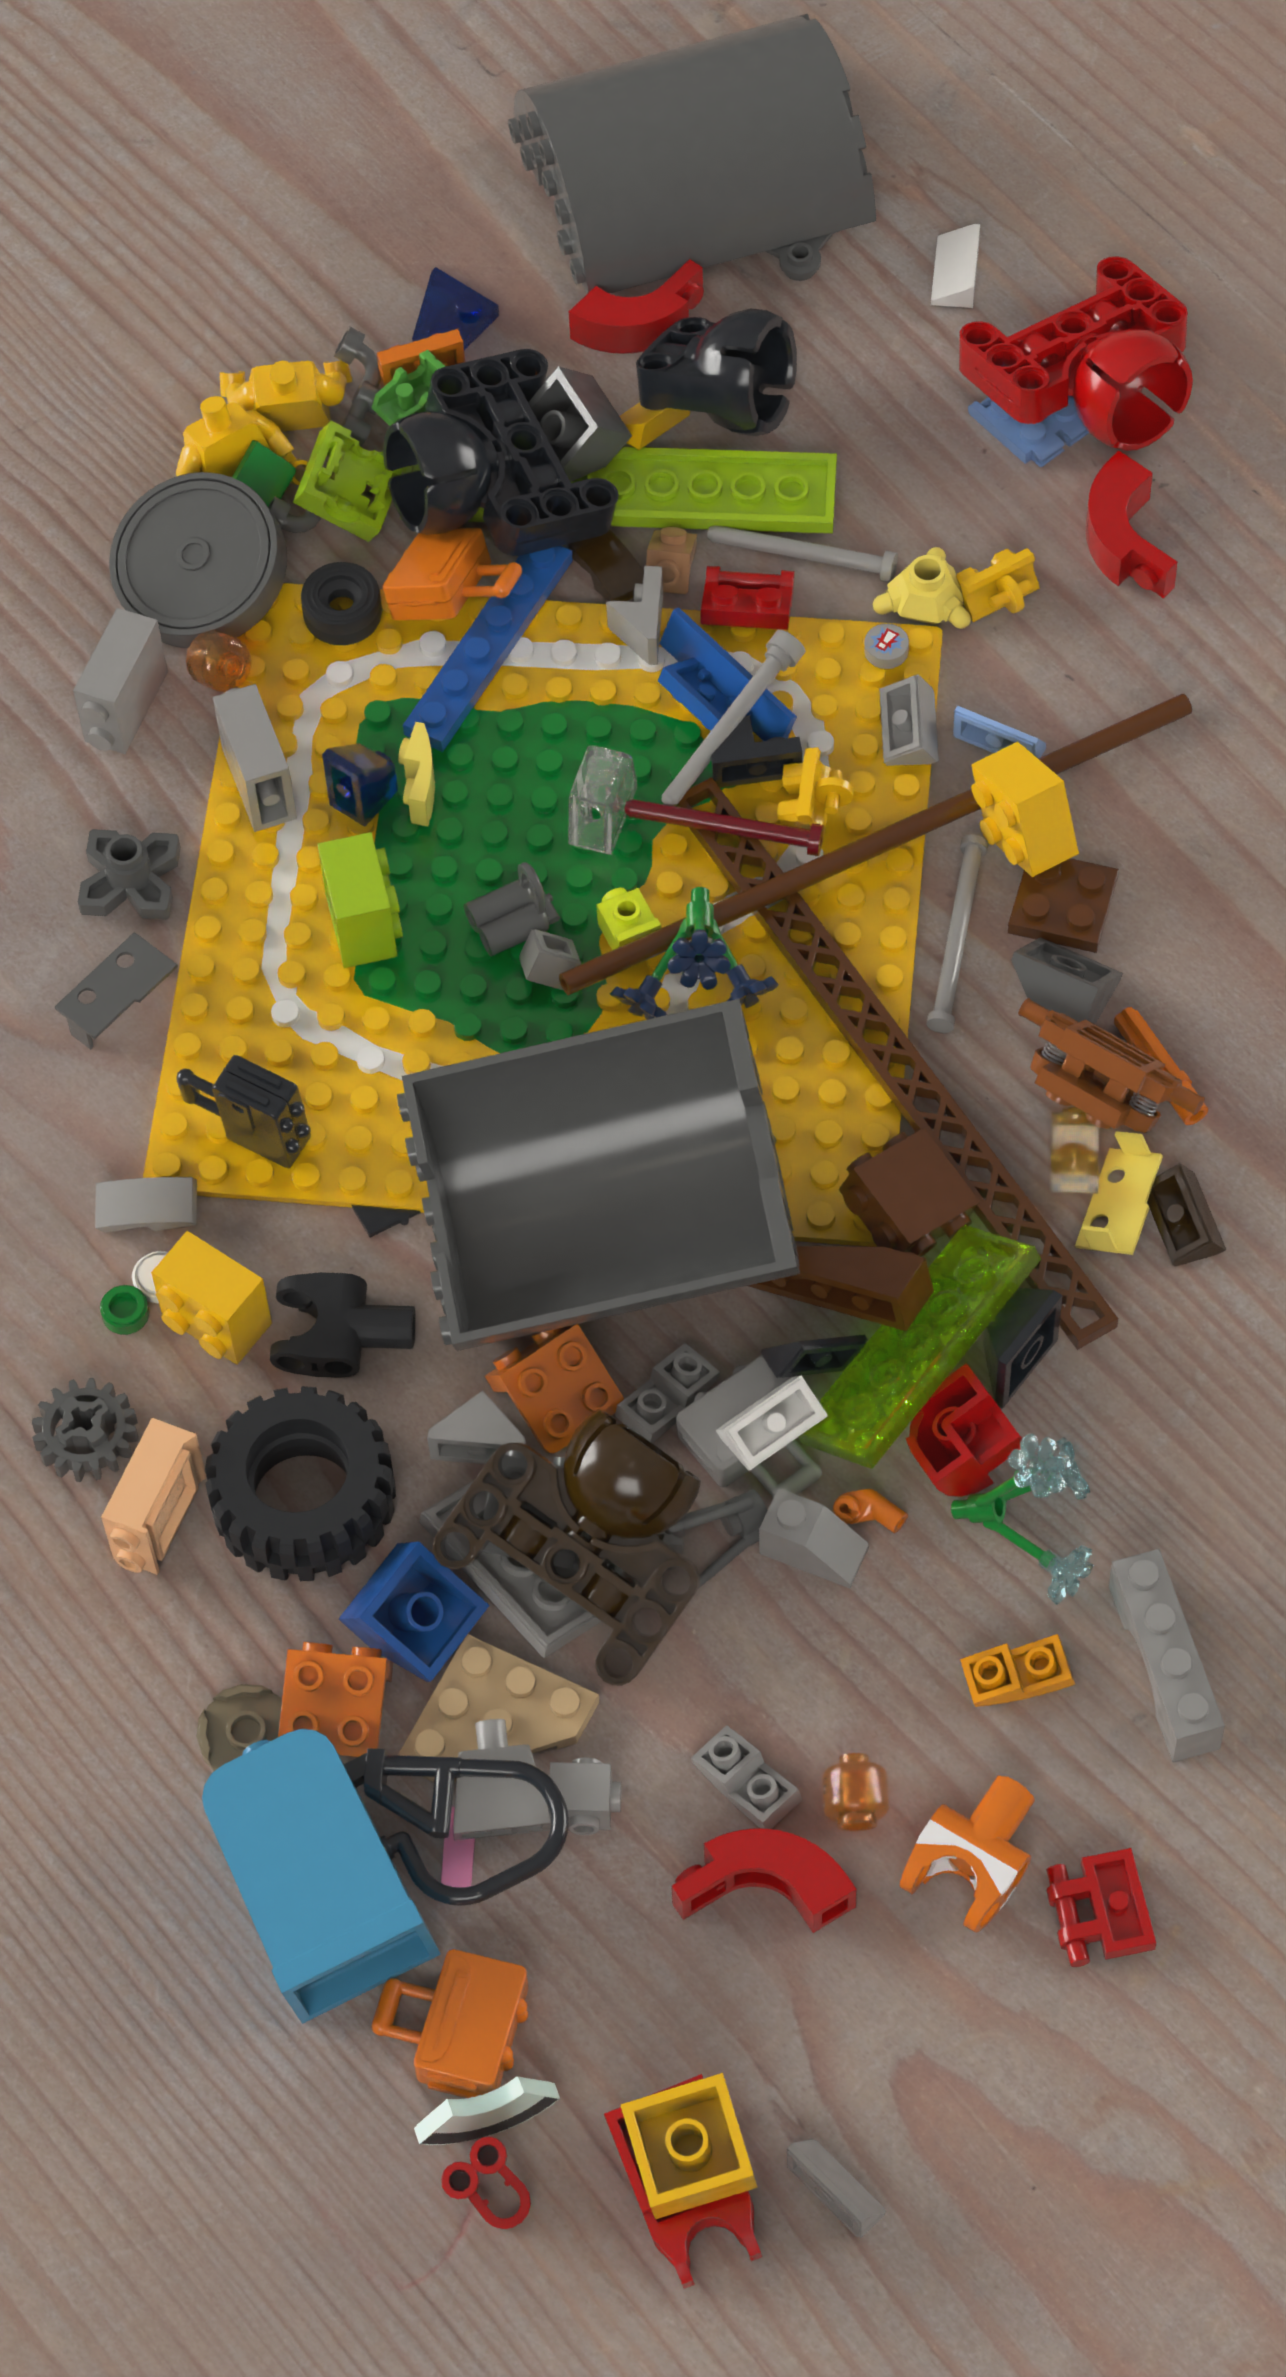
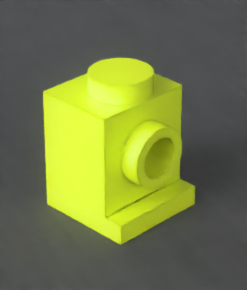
M621 887L612 889L603 896L601 903L596 904L598 925L612 950L661 929L658 918L654 917L639 888L629 892Z

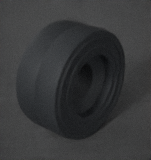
M350 562L326 564L312 572L303 585L301 604L304 621L309 631L317 639L332 645H350L364 640L377 628L382 615L380 589L374 576L364 567ZM338 597H347L354 602L346 610H335L330 607V603Z

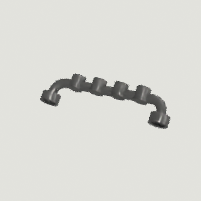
M349 326L335 351L334 357L348 365L352 363L354 358L359 360L365 368V375L355 392L351 408L341 426L351 430L350 436L358 440L360 447H362L372 428L371 425L364 422L367 412L373 415L376 414L372 409L375 394L381 390L378 388L381 376L378 369L377 355L363 343L365 334ZM327 457L324 463V468H326L329 457ZM276 496L268 506L280 524L281 529L288 532L305 533L316 527L321 520V517L308 510L301 516L289 514L291 504Z

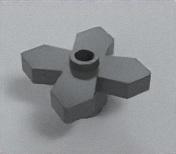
M92 829L89 832L86 854L88 862L100 872L87 878L80 884L78 896L80 913L82 915L107 916L128 898L143 919L167 920L170 917L173 896L171 887L159 877L178 867L181 848L178 835L151 833L141 842L132 835H120L116 830Z

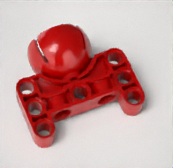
M1119 256L1104 258L1097 265L1096 295L1008 337L987 322L974 321L964 325L959 332V370L977 388L1020 423L1036 424L1042 422L1047 416L1067 407L1068 396H1073L1078 416L1083 426L1093 437L1111 448L1124 451L1138 450L1160 439L1171 429L1175 421L1164 409L1143 394L1142 388L1148 389L1178 414L1184 411L1190 398L1193 385L1192 371L1185 355L1182 353L1186 348L1187 307L1127 258Z

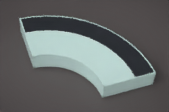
M517 2076L502 2087L483 2095L465 2099H446L418 2123L414 2130L419 2144L446 2145L468 2142L517 2126L553 2105L560 2099L555 2083Z

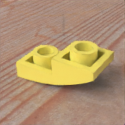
M415 722L410 739L404 738L399 750L398 761L399 764L404 765L406 777L403 803L409 805L412 824L428 827L435 794L432 752L425 724Z

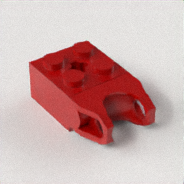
M700 2074L656 2093L701 2080L703 2076ZM619 2107L604 2113L654 2244L658 2251L675 2267L684 2289L695 2285L690 2273L689 2250L692 2240L705 2228L715 2226L726 2228L746 2248L751 2261L762 2257L754 2235V2206L749 2191L655 2219L648 2201L622 2109Z

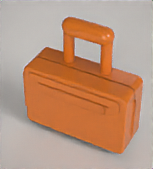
M480 528L455 529L447 533L432 535L418 533L408 549L404 551L402 558L393 571L388 574L382 588L393 620L452 619L457 616L468 597H507L521 577L522 567L516 562L490 565L491 558L483 531ZM482 576H499L494 586H476Z
M451 1949L445 1956L436 1989L400 1981L397 1978H390L385 1982L372 2021V2031L378 2036H386L418 2044L414 2057L416 2078L420 2083L427 2084L428 2089L464 2098L486 2094L498 2089L504 2071H508L514 2066L511 2046L518 2023H523L528 2018V2005L525 2001L529 1987L527 1971L521 1965ZM402 1995L431 2002L422 2032L393 2025Z

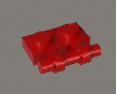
M1132 1848L1082 1857L1081 1869L1084 1877L1069 1880L1067 1868L1064 1864H1056L1046 1869L1050 1886L1046 1889L1049 1904L1052 1907H1056L1061 1927L1057 1935L1061 1949L1067 1950L1071 1967H1081L1090 1963L1086 1945L1092 1942H1101L1105 1960L1155 1950L1157 1942ZM1089 1898L1095 1920L1080 1923L1075 1902Z

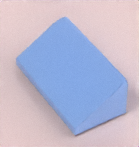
M958 705L954 710L953 736L957 739L991 753H995L1017 741L1037 758H1040L1046 749V743L1036 737Z

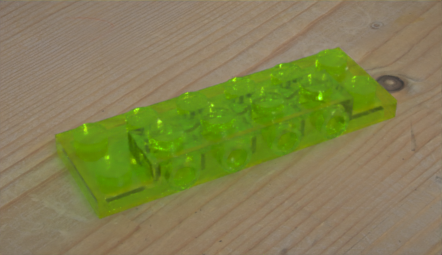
M967 1225L960 1228L928 1267L934 1292L908 1330L903 1331L886 1325L879 1327L821 1398L819 1403L828 1416L798 1437L801 1443L873 1469L1040 1262L1041 1257L1035 1246Z

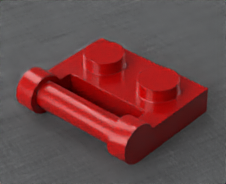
M707 566L700 624L788 630L794 593L795 571L781 570V575L721 571L720 566Z

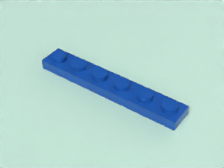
M557 546L521 555L516 559L515 562L522 567L521 577L507 597H490L404 722L403 730L405 736L411 737L415 722L424 723L431 747L441 752L445 750L572 563V550L563 546Z

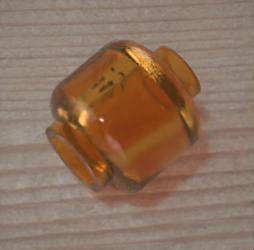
M216 630L203 632L193 639L187 649L185 659L187 671L192 679L200 685L217 692H226L240 687L250 674L252 664L250 651L244 642L230 634Z
M848 1753L841 1755L839 1763L828 1767L823 1773V1809L829 1820L837 1822L838 1829L844 1831H866L877 1827V1821L884 1818L889 1811L888 1775L886 1770L879 1764L869 1762L867 1754Z

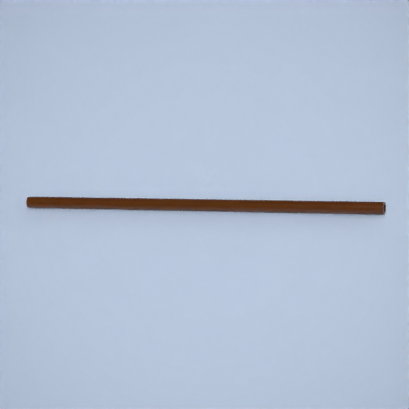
M1180 694L1038 759L1055 774L1062 773L1192 713L1191 702L1185 694ZM969 789L714 904V919L718 927L726 925L978 811L981 807L976 802L972 789ZM683 919L559 974V981L564 992L567 995H571L666 952L677 935ZM688 937L686 939L690 941L692 940V937Z

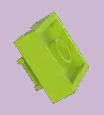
M330 420L319 432L293 503L370 542L381 531L392 501L388 487L389 478L402 474L404 468L394 471L387 470L384 466L383 451L363 449L360 447L359 441L350 436L351 430ZM326 456H328L329 460L327 462L326 468H324L322 466L324 464ZM366 484L372 487L369 491L376 495L370 505L371 499L361 495L366 489Z

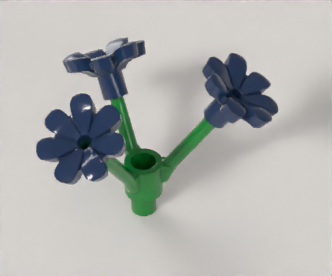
M695 887L691 890V902L686 905V918L683 919L677 935L652 976L646 975L638 989L630 987L622 989L616 986L610 995L626 1005H631L628 1009L631 1014L641 1017L644 1014L645 1019L648 1020L667 1015L664 1010L656 1005L654 1000L663 985L660 980L667 969L672 974L682 972L680 983L684 987L692 988L696 984L697 979H700L703 988L707 990L717 986L715 972L726 973L734 986L730 994L731 996L727 1001L739 999L741 1006L744 1003L745 1008L758 1003L757 995L773 991L778 987V983L772 976L763 981L750 979L743 964H737L714 919V906L709 902V890L705 887ZM692 937V940L688 941L686 938Z

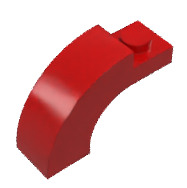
M689 259L658 289L637 297L616 296L595 286L568 311L570 339L585 347L602 352L619 354L644 352L671 325L678 320L689 318V309H694L700 303L704 294L703 267Z

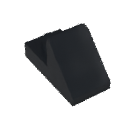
M746 715L711 756L712 778L719 788L781 780L785 764L802 762L800 737H774L767 741L755 742L750 715Z

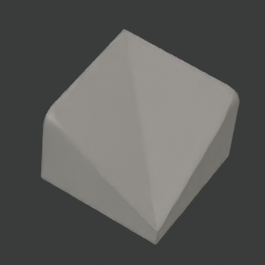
M531 929L519 956L526 980L561 990L563 988L559 981V974L581 965L572 939L536 929Z

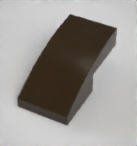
M610 529L601 536L567 544L568 549L572 550V559L591 575L594 589L607 601H628L634 598L635 583L643 584L644 570Z

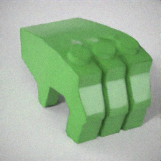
M429 350L419 354L420 365L415 371L407 374L402 367L396 369L393 379L375 394L372 409L389 426L400 418L414 413L426 412L425 407L432 374L436 370L445 367L438 359L436 360V357Z

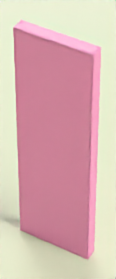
M452 1807L449 1837L444 1838L441 1883L451 1887H469L472 1883L475 1838L454 1841L455 1807Z

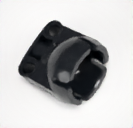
M752 308L731 313L717 323L710 322L702 317H689L678 320L666 329L642 353L636 362L641 406L650 410L672 408L707 413L714 423L740 435L760 436L770 433L780 425L787 413L790 401L784 395L763 394V390L767 387L791 389L795 384L797 349L792 328L786 321L782 320V317L767 310Z

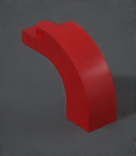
M1118 450L1099 470L1090 489L1086 522L1088 548L1096 565L1114 584L1119 586L1126 578L1131 576L1140 587L1151 590L1164 599L1175 588L1178 561L1139 536L1129 523L1133 515L1150 500L1153 472Z
M743 1829L720 1835L705 1842L704 1862L706 1865L702 1867L700 1864H696L687 1868L678 1875L675 1884L671 1886L672 1904L683 1920L724 1895L745 1887L767 1888L786 1897L796 1907L813 1933L856 1908V1887L840 1865L827 1852L805 1838L774 1829Z

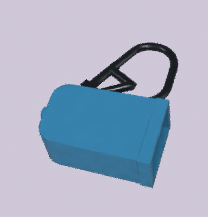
M308 1729L295 1730L272 1741L261 1740L249 1745L243 1751L242 1756L223 1764L210 1775L204 1785L202 1794L205 1813L273 1966L272 1973L281 1993L302 2024L385 1983L390 1978H395L441 1955L430 1930L411 1899L392 1859L396 1858L394 1854L399 1852L412 1881L430 1898L449 1905H472L485 1901L545 1870L561 1852L569 1828L568 1809L561 1791L550 1776L534 1765L514 1760L388 1755L385 1749L368 1748L367 1753L344 1764L335 1747L325 1735ZM387 1776L435 1777L431 1812L387 1785ZM489 1777L520 1779L533 1785L542 1794L550 1811L551 1829L542 1848L527 1860L476 1885L451 1887L438 1882L430 1875L409 1833L400 1831L387 1838L385 1835L380 1836L357 1787L364 1784V1793L367 1797L429 1836L441 1839L449 1837L455 1778Z

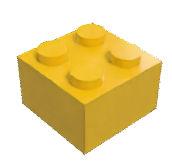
M1017 741L971 764L975 780L971 789L976 802L981 807L983 820L979 823L981 832L990 845L996 844L1005 853L1012 865L1018 864L1031 877H1034L1079 854L1064 780Z
M189 1231L183 1234L151 1272L163 1322L174 1332L180 1335L186 1332L199 1340L201 1347L217 1359H221L224 1356L238 1365L272 1324L263 1278Z
M723 2073L620 2104L655 2219L758 2188Z

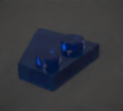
M435 267L429 278L412 341H418L437 333L458 329L465 350L499 317V306Z

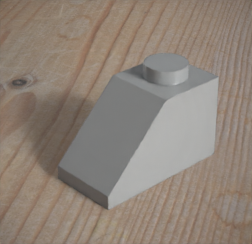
M778 1488L759 1528V1553L761 1555L849 1589L869 1548V1543L826 1506Z

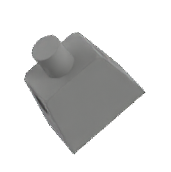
M504 1719L476 1722L478 1749L458 1752V1757L462 1759L514 1760L535 1766L529 1745L508 1746L506 1722ZM457 1778L453 1825L454 1841L550 1830L551 1822L547 1804L542 1794L530 1783L514 1778Z

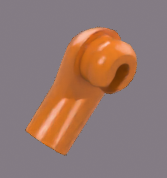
M870 1488L844 1493L833 1504L834 1514L846 1524L876 1520L894 1534L902 1528L908 1518V1514Z

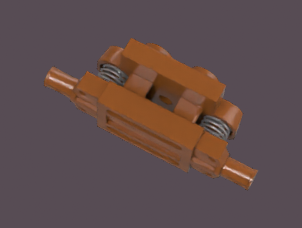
M1027 998L1021 1005L1018 1015L1040 1026L1038 1036L1048 1041L1044 1048L1041 1047L1035 1050L1030 1068L1038 1075L1034 1083L1047 1090L1046 1096L1052 1101L1064 1106L1073 1105L1087 1113L1085 1117L1089 1122L1104 1129H1111L1112 1127L1115 1129L1126 1125L1142 1133L1151 1131L1161 1117L1160 1112L1157 1110V1105L1164 1101L1174 1102L1193 1115L1197 1114L1201 1109L1205 1097H1201L1182 1086V1080L1164 1071L1165 1064L1086 1019L1078 1022L1064 1013H1058L1054 1010L1050 1011L1030 998Z

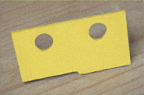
M1116 1131L1115 1137L1121 1149L1109 1148L1075 1247L1133 1255L1150 1208L1147 1201L1163 1155L1150 1152L1143 1134ZM1123 1170L1125 1176L1121 1181L1116 1183L1108 1181V1176L1112 1171ZM1103 1216L1108 1218V1224L1104 1228L1091 1226L1093 1220L1097 1217Z

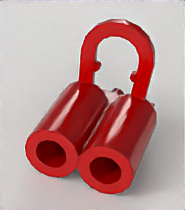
M482 2137L471 2147L469 2154L471 2164L454 2162L446 2167L441 2178L442 2188L451 2198L458 2200L468 2198L483 2219L491 2226L500 2229L514 2228L521 2224L529 2213L531 2206L530 2193L523 2182L505 2165L508 2158L505 2145L497 2138ZM479 2172L483 2174H495L498 2172L505 2179V2186L511 2185L520 2197V2207L515 2215L510 2218H500L492 2213L487 2206L489 2201L487 2199L483 2200L476 2192L480 2183Z

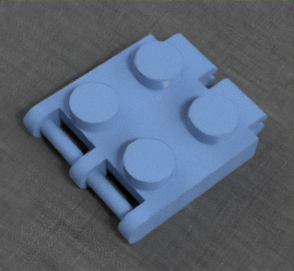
M1068 396L1067 407L1047 416L1045 420L1036 424H1024L1016 421L989 397L981 403L975 401L968 406L969 414L1024 464L1033 460L1039 467H1043L1064 452L1062 447L1065 444L1071 447L1089 433L1078 416L1073 396Z

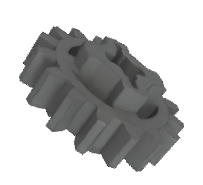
M89 1378L85 1388H79L74 1379L70 1380L69 1391L64 1394L59 1389L53 1388L51 1391L54 1402L51 1404L40 1401L38 1407L42 1417L32 1418L33 1429L36 1433L32 1438L36 1451H41L40 1456L43 1464L46 1467L54 1464L57 1476L61 1478L67 1474L69 1469L73 1470L76 1482H81L85 1472L92 1471L96 1480H100L102 1477L101 1468L106 1466L112 1471L117 1472L119 1466L116 1458L118 1456L131 1458L133 1454L128 1442H136L139 1437L136 1426H134L138 1423L134 1408H129L128 1396L125 1393L116 1396L114 1386L110 1382L101 1390L97 1389L94 1378ZM62 1418V1424L56 1428L57 1423ZM115 1431L112 1439L109 1442L108 1435Z

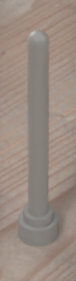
M783 630L775 632L766 644L767 652L764 654L766 658L764 663L662 794L664 805L676 806L710 763L713 753L743 720L779 671H786L788 667H795L806 652L804 646L797 638Z

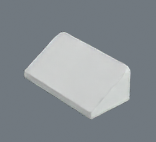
M972 224L938 235L931 305L973 308L980 224Z
M802 1375L794 1376L716 1429V1432L749 1471L828 1415Z

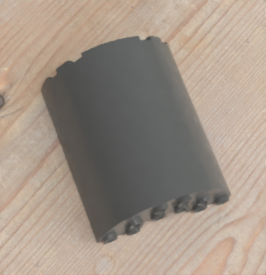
M808 14L518 90L515 95L514 118L508 119L512 141L514 144L520 143L522 146L520 147V154L525 170H532L538 185L544 186L546 195L548 197H555V213L563 229L557 231L558 244L563 256L570 255L569 265L573 280L576 285L582 283L586 294L595 286L608 293H614L669 278L689 259L706 268L876 221L872 174L870 172L867 173L866 161L861 150L866 148L859 115L853 116L848 94L850 86L837 52L826 31L817 19L810 20Z
M739 999L402 1076L405 1093L397 1094V1100L403 1122L410 1121L413 1137L405 1138L410 1164L416 1167L419 1181H427L429 1197L422 1198V1205L428 1226L432 1225L436 1241L430 1242V1247L437 1271L430 1272L436 1300H441V1305L446 1315L439 1317L440 1330L445 1346L452 1344L455 1350L461 1351L800 1274L798 1252L792 1233L793 1226L770 1120L762 1097L761 1081L751 1043L748 1040L750 1039Z

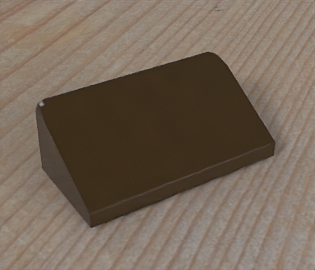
M1179 1163L1156 1176L1147 1203L1172 1265L1176 1267L1224 1252L1226 1247L1195 1173Z

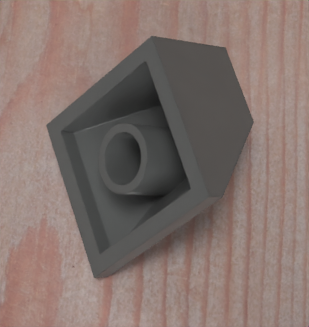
M1041 937L1016 950L1011 959L1027 998L1050 1011L1054 1010L1058 1013H1064L1078 1022L1086 1019L1096 1024L1123 975L1120 971Z

